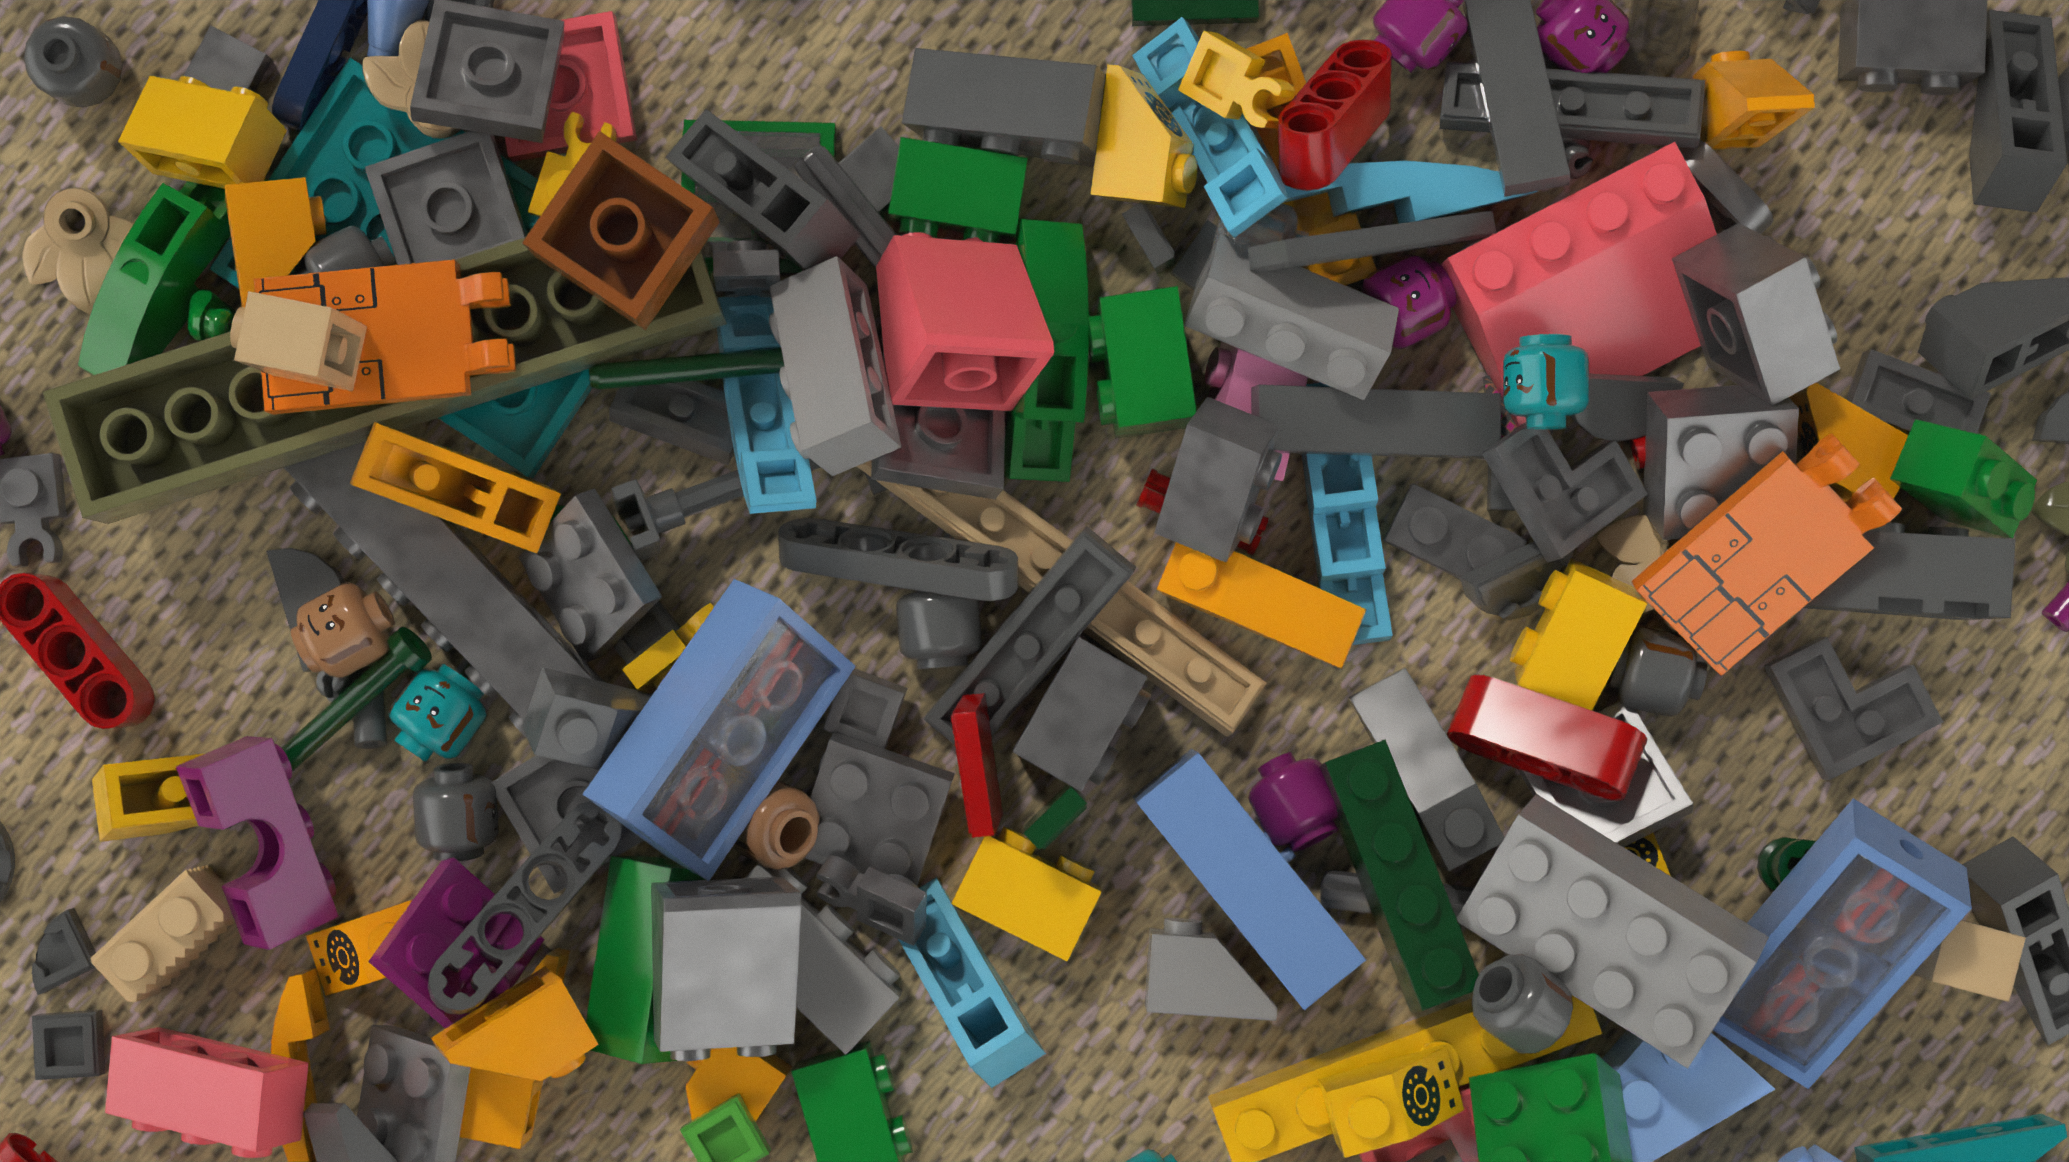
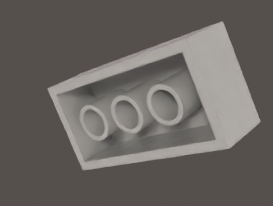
M1538 794L1531 799L1516 817L1457 917L1458 923L1509 955L1523 954L1537 960L1567 986L1571 995L1687 1069L1752 971L1769 938Z

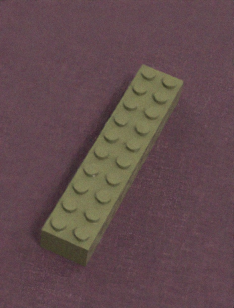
M526 237L455 259L460 264L461 278L479 273L501 272L502 279L507 278L509 283L511 306L470 309L473 343L490 339H507L508 344L514 345L516 371L471 375L470 396L272 415L264 411L261 371L234 360L236 348H233L231 345L230 332L43 391L82 518L105 524L114 523L367 441L374 422L401 430L587 370L595 364L615 361L726 325V319L703 250H700L646 331L536 258L522 244Z

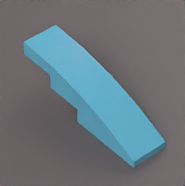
M1417 161L1349 163L1333 183L1318 190H1297L1284 184L1288 199L1283 203L1328 192L1333 217L1394 203L1398 223L1400 224L1436 219L1518 199L1538 191L1504 197L1499 172L1475 166Z
M1321 382L1306 384V386L1312 387H1330ZM1302 454L1319 588L1367 610L1353 645L1390 641L1393 634L1383 577L1386 567L1376 510L1378 494L1372 456Z

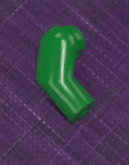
M199 290L191 296L189 302V333L199 342L230 332L236 311L210 290Z

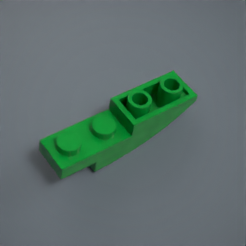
M187 181L183 188L177 191L164 183L161 184L122 242L97 295L84 334L78 366L85 372L93 376L159 355L186 323L191 296L200 290L194 282L231 236L225 201V189Z
M1018 218L1015 245L1019 249L1051 334L1054 355L1014 409L1008 411L1004 448V476L1008 479L1070 482L1076 422L1084 423L1088 375L1089 302L1083 226L1079 223Z

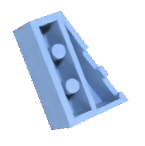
M1628 1030L1602 1058L1620 1074L1633 1162L1655 1161L1775 1090L1772 1085L1712 1033L1688 1069Z

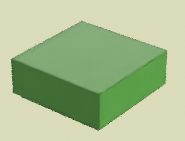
M739 1093L683 1125L680 1129L698 1162H756L771 1151L769 1144Z

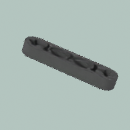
M818 518L791 520L780 526L778 530L780 563L787 569L797 572L984 601L1008 598L1016 593L1018 589V556L1014 551L1001 546Z
M592 801L577 805L562 819L434 964L429 975L428 991L431 1000L439 1009L449 1014L460 1015L473 1011L487 998L612 855L621 838L622 827L620 822ZM595 819H598L605 825L601 837L606 844L601 846L596 842H591L586 846L576 862L587 866L584 872L580 873L568 856L551 848L558 842L563 850L567 852L580 834V829L575 823L580 820L584 824L589 825ZM545 864L559 868L565 875L567 882L564 893L558 898L551 900L541 899L536 896L530 889L528 882L530 873L538 866ZM499 914H509L515 917L520 922L523 930L520 943L514 948L507 950L491 946L486 940L484 933L485 925L489 919ZM472 941L482 957L499 964L500 967L495 973H491L488 966L483 963L473 975L470 983L476 993L469 997L460 992L451 999L443 992L448 981L442 973L447 968L456 973L464 969L472 960L474 953L462 948L467 942Z

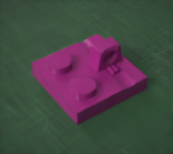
M454 857L442 860L368 962L446 1029L471 1012L459 1015L449 1014L439 1009L431 1000L428 991L430 971L439 957L495 894ZM509 914L493 916L487 921L484 929L485 937L489 944L501 950L514 948L520 943L523 936L520 922ZM542 936L536 940L487 998L474 1010L514 986L545 940ZM472 941L467 942L462 948L474 953L472 960L464 969L456 973L447 968L442 973L448 981L443 992L451 999L460 992L469 997L476 993L470 983L473 975L483 963L488 966L491 973H495L500 967L499 964L482 957Z

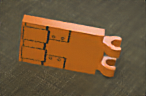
M453 259L253 279L254 292L331 307L367 326L353 391L273 376L261 371L264 411L269 414L470 396L471 375L516 371L514 345L508 344L507 339H490L473 343L470 309L511 306L508 279H502L501 272L479 273L461 278L460 264Z
M1830 433L1821 439L1797 464L1782 451L1631 582L1636 591L1722 676L1873 550L1874 547L1863 534L1889 523L1900 513L1902 508L1875 478L1865 482L1846 502L1840 498L1829 485L1845 479L1860 463Z

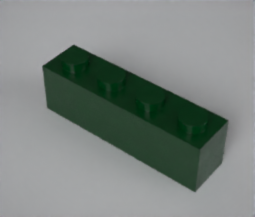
M1386 739L1324 762L1320 766V770L1337 808V826L1410 1012L1424 1011L1474 992L1475 982L1479 976Z

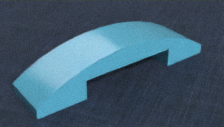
M1181 17L1132 56L1141 73L1193 142L1192 155L1195 156L1197 164L1208 182L1204 188L1227 231L1235 238L1287 200L1288 197L1280 174L1256 127L1245 119L1243 113L1240 120L1224 118L1178 91L1200 40L1189 23Z
M756 295L718 297L727 323L717 327L719 353L781 347L776 341L769 323V315L774 313L771 297ZM779 373L723 378L733 449L749 513L816 508L817 500L809 459H805L799 454L793 443L790 424L795 422L792 402L781 384Z

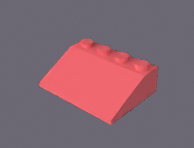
M1673 142L1448 257L1440 265L1447 272L1456 293V305L1452 308L1487 375L1492 379L1498 393H1501V398L1504 402V356L1509 350L1519 347V337L1539 334L1572 336V345L1578 346L1587 352L1589 373L1644 376L1700 347L1701 344L1672 258L1717 235L1705 197L1676 142ZM1510 414L1517 428L1526 422V417Z

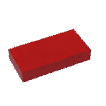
M985 693L963 695L951 715L968 832L972 834V838L994 836L1002 819L1003 809Z

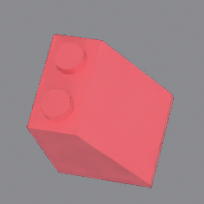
M920 232L908 233L902 236L894 235L876 266L885 370L892 405L1012 411L1054 355L1051 334L1017 245L983 242L978 237L965 240L938 239Z

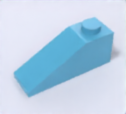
M936 877L919 888L927 892L926 927L914 946L902 940H899L968 1065L993 1088L1046 1053L1015 999L956 906L951 904L952 900Z

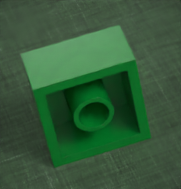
M1178 286L1099 297L1097 314L1095 316H1088L1091 362L1103 361L1106 380L1097 381L1098 388H1096L1101 426L1113 424L1115 439L1185 429L1197 411Z
M1596 1053L1469 1077L1479 1162H1633L1620 1074Z

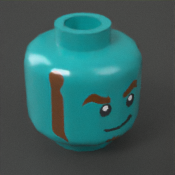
M1539 334L1519 337V347L1509 350L1503 360V396L1506 411L1514 416L1526 417V427L1530 430L1566 428V416L1583 412L1589 403V359L1587 352L1578 346L1572 345V336Z
M442 664L437 671L432 668H422L414 674L389 709L391 721L401 729V732L394 741L425 762L428 761L433 752L445 759L458 757L486 719V709L480 702L485 693L445 664Z

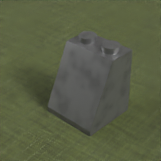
M783 877L651 883L654 1041L659 1051H670V1056L673 1060L696 1061L710 1058L711 1049L737 1047V1055L762 1057L776 1054V1045L794 1044L801 892Z

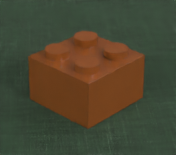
M599 131L522 244L543 263L646 331L720 221L711 205Z

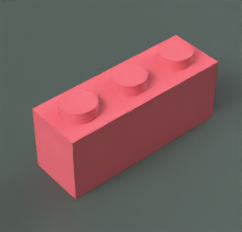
M161 1027L112 1036L105 1113L132 1120V1128L147 1132L172 1130L181 1133V1140L186 1143L197 1145L222 1143L232 1146L231 1153L239 1157H267L272 1154L274 1147L301 1140L308 1062Z

